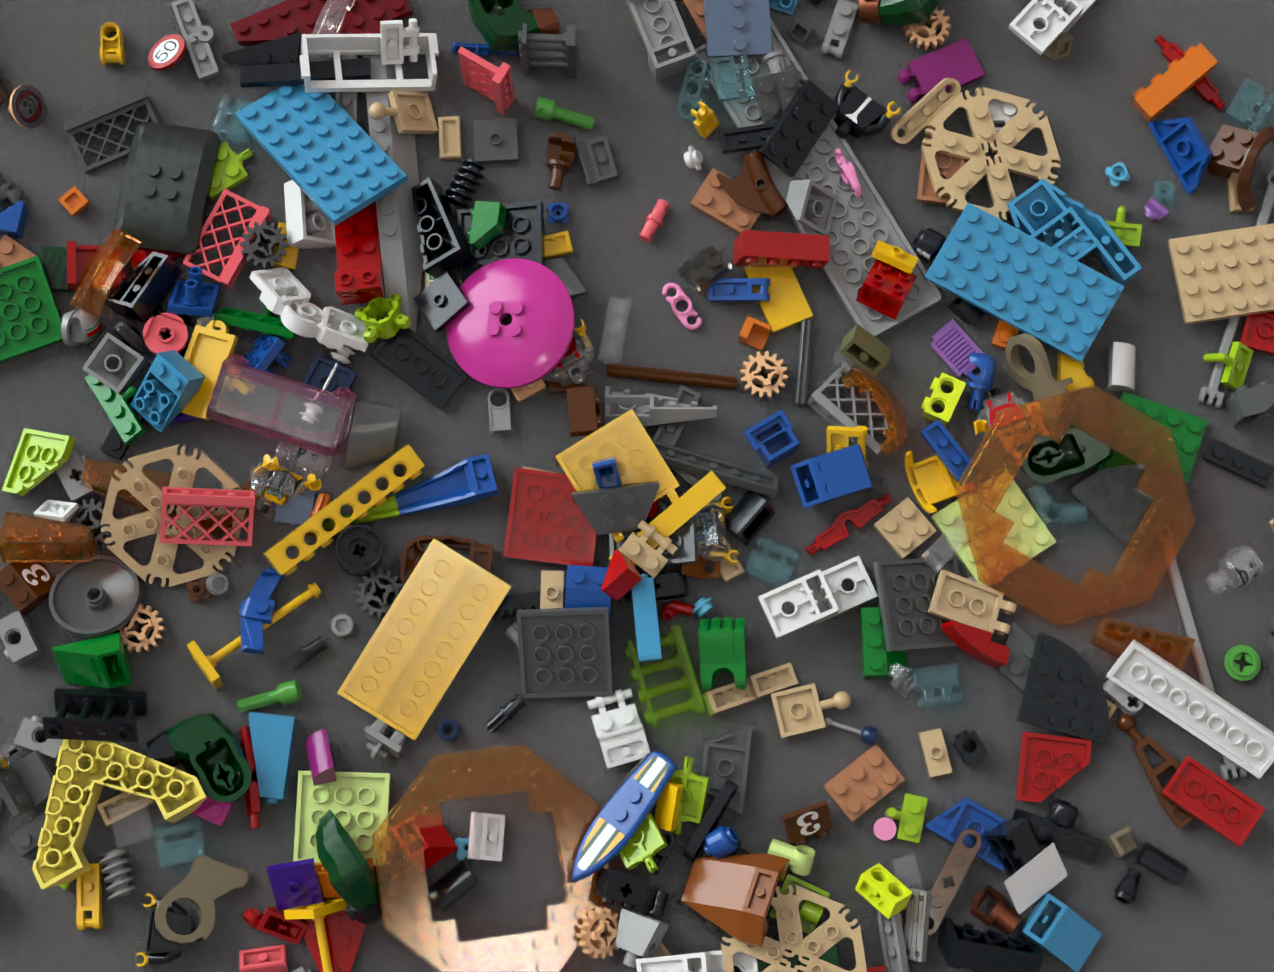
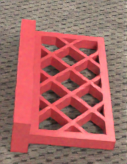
M460 47L458 56L464 85L494 101L496 111L505 115L515 99L511 66L503 62L498 68L467 49Z
M224 189L202 227L199 241L201 249L186 255L182 264L188 268L207 267L208 271L202 269V275L231 290L248 255L241 254L245 247H241L240 242L245 240L242 237L233 239L231 228L243 225L244 233L248 234L245 224L249 223L248 226L253 229L254 222L261 226L263 220H266L268 225L272 218L270 209L264 206L261 207ZM226 197L234 199L237 207L225 210L223 203ZM252 208L256 210L253 218L244 220L241 210ZM239 211L241 221L229 224L226 214ZM224 215L226 226L214 229L212 223L214 218ZM228 230L231 240L218 243L216 233ZM213 234L216 244L203 247L202 239L204 236ZM255 234L251 237L249 245L256 241ZM232 244L234 248L232 255L223 257L220 247ZM217 248L220 258L208 262L205 252ZM203 254L205 263L195 265L190 262L193 255ZM222 262L223 271L220 276L212 274L209 266Z
M162 487L160 543L252 547L255 491ZM166 505H177L182 511L172 518L166 512ZM193 506H200L205 512L195 519L188 510ZM216 507H223L228 513L218 520L211 511ZM239 508H249V515L242 521L234 514ZM183 514H186L192 523L183 529L176 520ZM209 515L216 523L206 530L199 521ZM232 516L239 524L229 531L222 522ZM172 524L180 531L175 537L165 536V530ZM195 525L203 532L198 538H192L187 533ZM218 526L226 533L221 539H216L210 534ZM240 527H243L248 533L247 540L237 539L233 533Z

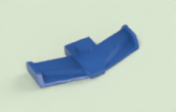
M264 569L249 596L241 603L239 616L241 617V652L264 655L263 623H272L276 601L270 599L280 580L283 579V575H279L276 570Z

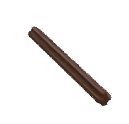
M612 363L607 364L606 375L612 377L729 390L737 388L736 377Z

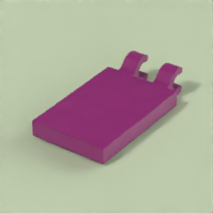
M964 38L909 62V69L901 70L897 78L900 84L915 79L918 87L908 90L909 94H907V98L912 103L923 98L944 78H954L963 87L984 78L985 72L967 38ZM949 85L945 87L947 93L950 91Z

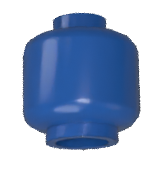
M720 825L706 835V844L703 846L710 857L714 856L716 859H720L737 850L739 838L732 827Z

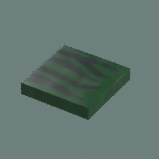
M41 246L40 258L51 290L82 292V290H67V247Z

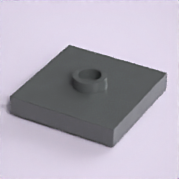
M516 118L473 120L476 163L519 162Z

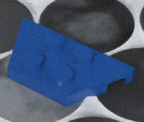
M1192 117L1149 122L1150 130L1188 195L1195 193L1213 153Z
M964 798L925 825L924 828L952 844L956 842L961 831L965 829L977 831L981 836V846L975 857L1001 872L1005 870L986 840L985 835L1006 820L979 804ZM967 834L964 836L963 844L966 847L975 845L976 838L974 835Z

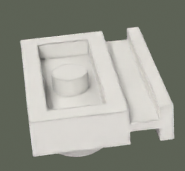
M642 723L598 736L607 769L642 759L647 753L651 754Z
M471 812L467 859L502 861L505 815Z

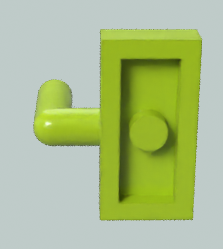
M1121 205L1117 209L1116 221H1104L1124 245L1139 247L1142 224L1125 222L1127 208Z
M1233 342L1229 356L1225 353L1204 354L1203 360L1204 362H1223L1226 364L1221 383L1236 391L1237 388L1244 384L1254 351L1241 342Z
M905 793L901 811H897L893 807L885 811L887 818L899 820L896 839L920 843L928 798Z

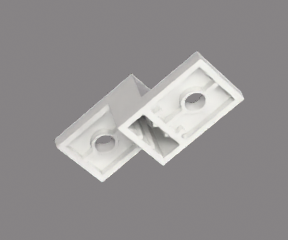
M1032 0L1009 24L1008 29L1039 55H1042L1063 31L1067 33L1097 0ZM1041 21L1044 23L1045 28L1036 29L1033 23Z
M856 556L821 572L819 569L758 596V600L776 639L814 622L819 624L875 599L878 595L860 557ZM851 580L854 584L853 590H843L841 586L842 581ZM784 603H791L794 606L795 610L792 614L783 613L781 608Z
M722 950L636 959L637 972H724ZM736 952L733 955V966H738L742 972H759L757 958L743 952Z

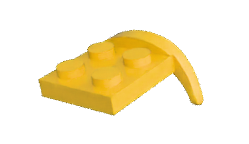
M912 451L906 452V476L918 504L924 511L928 513L937 512L933 505L973 489L970 480L960 486L936 455L914 463Z

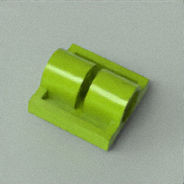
M787 874L780 889V893L786 895L788 893V885H792L793 895H795V885L826 898L830 895L829 892L790 874ZM802 900L799 903L803 933L808 935L815 929L825 907L809 900ZM772 907L769 917L776 920L775 908Z

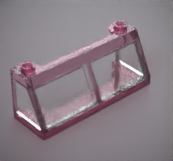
M230 354L222 363L207 408L206 417L334 457L346 442L356 394L342 387L329 392L248 366V361L242 355Z

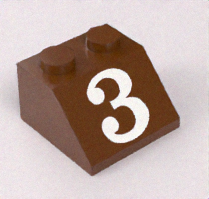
M34 553L8 564L0 571L1 590L22 614L27 616L49 598V592L55 578Z
M826 800L784 814L779 818L788 844L794 843L795 846L807 843V838L816 835L817 839L830 834L829 830L834 828Z

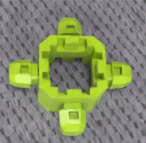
M393 293L388 299L382 297L374 298L366 308L359 307L356 309L354 315L356 319L363 321L366 330L363 338L367 343H373L378 337L389 339L394 337L400 328L407 329L410 327V317L403 315L400 309L402 303L400 294Z

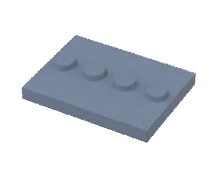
M703 0L707 58L759 56L772 52L769 0Z

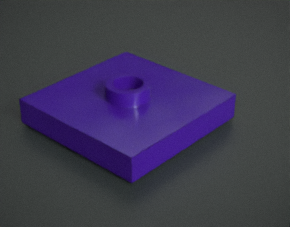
M314 858L268 866L267 873L278 910L324 902V894Z

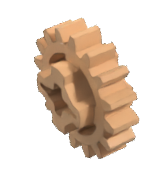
M936 10L927 23L903 26V29L907 30L905 37L911 36L909 43L916 42V48L918 49L921 45H924L925 50H928L930 45L933 49H936L937 42L943 45L944 38H948V31L951 28V24H948L949 16H943L945 10ZM941 27V32L936 36V31Z
M757 351L755 358L749 355V362H743L742 366L745 369H740V375L745 377H742L740 382L746 383L745 391L752 390V397L757 393L761 400L763 395H767L768 399H771L772 393L779 395L778 388H785V384L782 381H787L788 376L784 375L787 372V367H781L784 360L777 361V354L770 357L769 352L766 351L765 355L761 356V353ZM756 364V370L752 371L749 374V371L752 368V366ZM761 372H764L765 375H768L766 379H764L763 376H760ZM779 377L776 384L771 386V381Z
M139 604L128 627L124 625L117 630L120 631L125 646L128 645L127 650L130 652L135 648L139 654H141L142 648L150 652L151 645L158 647L157 639L163 640L160 632L165 631V628L160 626V624L164 622V619L157 618L160 613L157 610L152 612V607L149 605L144 609V606ZM140 614L148 615L151 619L144 620ZM139 624H141L142 626H144V627L141 628V631H142L141 633H139V632L136 631V630L139 629V627H138ZM154 630L152 636L149 638L151 631ZM136 637L140 643L131 642L129 638Z
M595 907V911L588 910V917H581L583 924H577V927L581 929V932L576 934V937L581 938L578 946L584 947L582 952L589 954V957L605 959L606 955L613 956L612 949H620L615 945L619 925L618 914L611 912V909Z

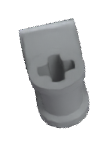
M1108 679L1102 685L1105 697L1112 701L1124 714L1134 715L1143 707L1144 702L1112 680ZM1133 699L1136 703L1130 708L1127 704Z

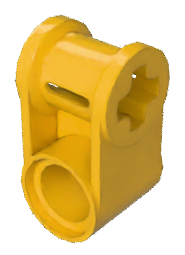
M107 22L100 30L102 66H106L107 63H120V65H124V35L117 24ZM111 32H117L115 37L108 38Z

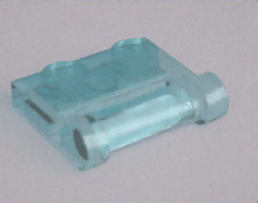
M200 818L192 819V822L162 828V826L154 827L160 868L194 862L201 855L207 856ZM194 831L195 837L164 843V837Z

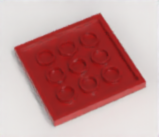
M515 467L503 557L593 567L597 533L574 501L572 492L577 491L566 474Z

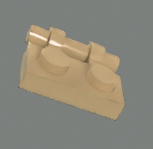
M642 520L637 526L644 532L640 537L633 531L619 551L655 578L669 560L662 553L667 550L673 555L678 547L671 543L672 540L669 537L665 538L657 532L654 525H649ZM649 537L660 545L657 550L646 542Z

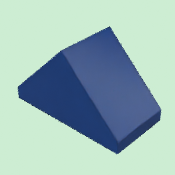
M22 200L0 213V235L4 236L6 234L9 237L22 239L29 209Z
M615 456L592 462L599 488L622 486Z

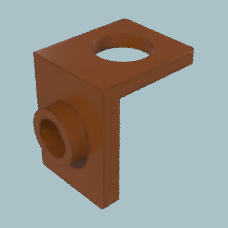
M698 556V563L682 565L681 574L694 579L720 578L721 558ZM708 561H713L715 564V568L711 573H706L705 565Z

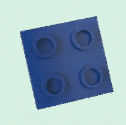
M191 267L188 280L176 281L168 303V313L212 317L221 293V285L203 283L202 268Z
M263 334L254 341L252 350L241 358L238 368L246 375L257 379L261 378L269 386H273L276 382L272 379L278 380L279 375L268 368V366L274 360L285 369L289 366L286 362L291 363L292 357L281 350L285 345L282 340Z

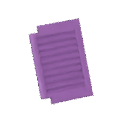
M953 319L931 337L933 342L929 345L958 377L962 374L967 377L968 371L973 372L977 368V365L969 362V354L983 352Z

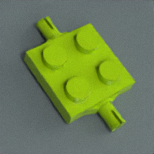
M226 141L220 144L209 194L212 201L221 196L224 189L231 190L249 179L242 163L253 157L249 148L237 155L231 150Z
M688 756L685 757L683 769L675 770L669 782L683 785L676 830L671 832L673 834L676 833V835H681L683 822L701 823L710 777L697 775L692 772L694 758Z
M651 813L648 814L627 845L619 852L628 870L645 862L649 873H654V870L657 871L658 867L653 860V856L668 846Z

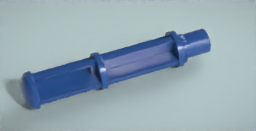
M454 41L451 45V51L454 55L458 54L460 47L467 49L477 56L496 54L507 58L508 56L518 55V50L509 52L492 51L488 44Z

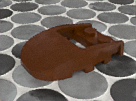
M445 534L444 536L423 535L410 540L402 552L400 577L405 585L433 538L450 548L470 549L469 560L490 573L492 570L494 544L489 543L488 546L476 543L474 539L455 537L450 534Z

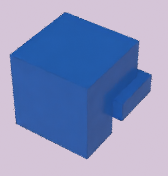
M782 409L743 433L767 469L798 451L800 444L792 432L793 426Z

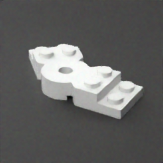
M286 267L252 271L249 278L262 291L259 299L268 310L280 315L281 321L287 329L303 337H315L319 343L324 344L330 349L341 351L345 344L354 350L366 351L368 343L363 338L366 328L363 321L356 319L355 315L331 306L324 307L322 311L318 306L310 303L311 293Z

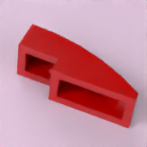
M953 620L941 624V629L971 657L995 668L1008 665L1010 647L991 642L992 632Z

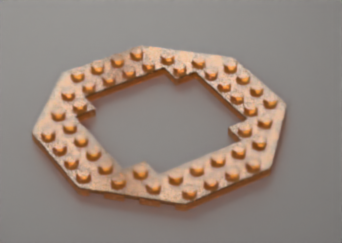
M1095 385L1085 386L999 410L954 488L969 539L968 542L975 562L978 580L1057 626L1150 601L1195 523L1171 429ZM1070 425L1146 468L1135 489L1154 499L1110 577L1089 567L1079 586L1003 543L1014 522L995 512L1039 434L1060 444Z
M525 745L433 755L372 835L384 929L404 943L415 954L422 957L438 972H560L577 948L578 942L581 941V938L576 937V934L581 932V929L577 927V924H583L581 917H588V910L595 911V907L605 908L608 904L600 901L601 896L593 894L599 870L577 882L572 881L577 851L585 833L600 812L599 804ZM528 791L531 814L553 811L566 903L544 907L547 930L459 943L456 919L432 922L420 829L443 825L440 802Z

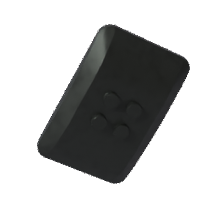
M143 122L137 126L117 205L113 228V239L115 242H121V246L190 255L197 250L220 147V138L216 132L153 122Z

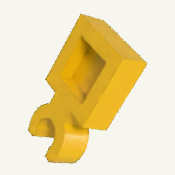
M699 101L700 109L698 111L692 109L691 115L697 118L693 122L697 132L706 139L720 123L714 111L709 109L708 105Z

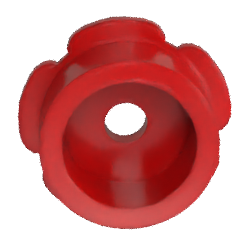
M247 907V911L242 914V917L254 929L258 926L262 915L255 907L252 909Z

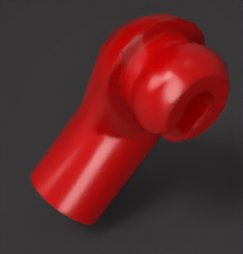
M674 600L661 609V617L667 621L679 613L691 617L694 606Z

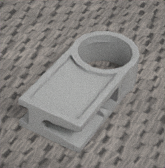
M494 388L488 394L490 433H510L512 430L509 393L503 388ZM498 392L507 396L506 404L500 407H496L491 403V397Z

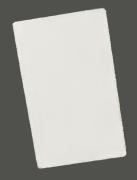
M1052 843L1005 880L1004 883L1018 914H1021L1067 877L1068 874L1055 844Z

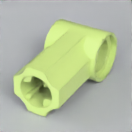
M773 839L768 854L790 859V870L795 874L806 876L810 874L815 850L806 845L793 846Z

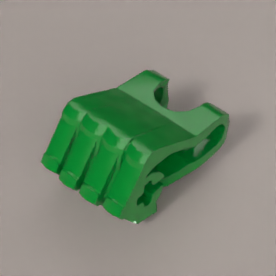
M728 616L724 617V622H721V617H713L711 623H709V619H700L698 635L700 676L703 691L713 689V680L721 671H728L735 679L736 688L738 690H745L747 687L745 618L739 617L736 618V622H733V617Z

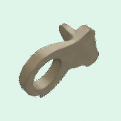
M1023 333L1008 339L1005 348L1006 361L1009 367L1006 370L1018 385L1032 392L1034 402H1039L1043 414H1038V418L1044 427L1050 430L1055 426L1057 416L1066 408V402L1070 397L1065 386L1073 383L1072 378L1060 381L1053 379L1046 352L1040 341L1033 335ZM1020 345L1026 347L1033 356L1035 362L1034 374L1027 371L1020 361Z
M205 855L197 857L191 870L187 873V877L170 890L156 907L154 919L155 926L160 935L166 940L177 944L194 942L199 938L206 940L215 924L214 900L231 889L243 887L249 878L246 870L228 866ZM175 900H189L199 911L200 920L198 927L189 935L176 934L169 928L166 922L167 908Z

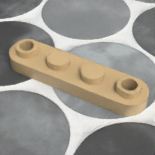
M944 78L891 127V139L899 144H906L912 140L960 94V83L954 78ZM947 85L950 86V91L948 93L945 91V87ZM902 129L903 134L899 137L898 130Z

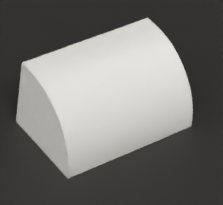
M1113 342L1110 345L1108 390L1134 392L1136 353L1134 345L1122 342Z

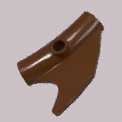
M753 152L743 157L744 165L738 178L731 179L720 173L716 175L724 190L737 205L755 212L771 215L773 218L780 215L788 207V204L772 180L764 156L759 152ZM764 184V187L759 188L758 185Z

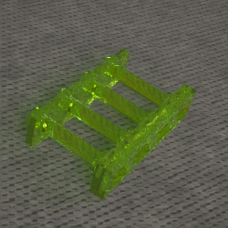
M679 624L670 627L671 633L667 634V637L660 638L661 647L675 646L677 655H674L672 659L640 668L636 656L638 655L637 646H633L632 639L627 640L628 646L624 647L627 659H632L634 668H630L634 682L639 681L641 689L637 690L640 702H645L648 710L644 712L647 725L652 724L653 729L658 728L656 720L684 711H695L696 716L706 713ZM673 667H682L684 676L680 680L646 689L643 676ZM682 688L689 690L691 698H688L686 702L653 711L650 698Z

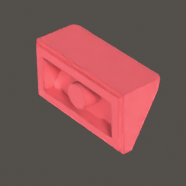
M281 944L239 951L240 972H289L286 945Z

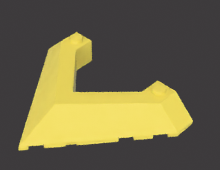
M63 739L56 762V774L53 775L45 810L46 818L44 826L41 828L37 845L39 846L38 853L32 867L33 873L41 889L46 890L70 882L92 870L82 848L103 787L156 801L164 819L175 823L194 812L207 798L198 778L110 741Z

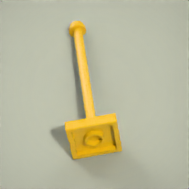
M315 582L309 583L307 585L308 590L274 612L272 623H263V631L313 596L315 599L319 598L322 592ZM241 636L211 656H205L194 640L186 645L190 655L215 690L222 687L223 683L214 667L217 666V662L241 647Z
M343 898L324 899L322 903L283 910L285 920H314L323 972H333L323 918H326L325 915L346 909L348 905Z

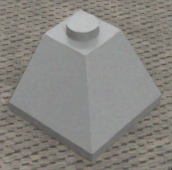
M811 179L791 181L786 203L795 219L820 235L829 234L838 196Z
M107 332L82 369L120 394L137 378L148 360Z

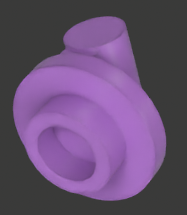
M1153 197L1144 206L1146 210L1144 214L1152 221L1156 219L1161 221L1169 212L1168 209Z

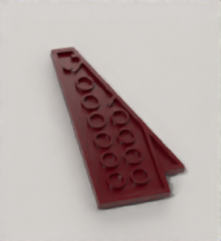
M286 0L235 21L230 26L239 45H257L299 32L303 34H380V21L401 20L413 15L407 0Z

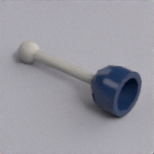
M829 717L824 719L826 726L832 725L859 734L864 743L871 746L874 745L878 728L867 726L859 730L834 722Z

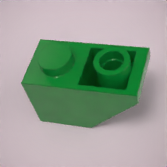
M475 201L474 208L471 210L472 226L468 231V241L476 250L483 248L504 230L507 209L501 202Z

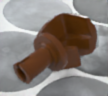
M563 132L550 134L548 139V160L546 166L552 170L548 187L557 191L562 190L564 172L571 171L576 153L574 138Z

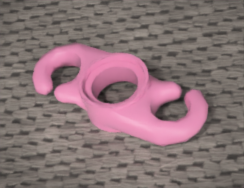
M836 148L835 159L842 179L846 184H850L851 189L855 191L854 195L860 198L862 190L852 163L847 162L846 158L841 155L842 150Z
M666 284L662 289L664 296L667 295L668 289L674 288L676 290L675 296L666 297V300L672 306L673 313L685 328L690 330L699 328L702 324L701 317H698L693 325L688 323L690 316H698V313L692 307L691 300L678 284ZM679 301H685L688 304V309L680 312L676 309V304Z

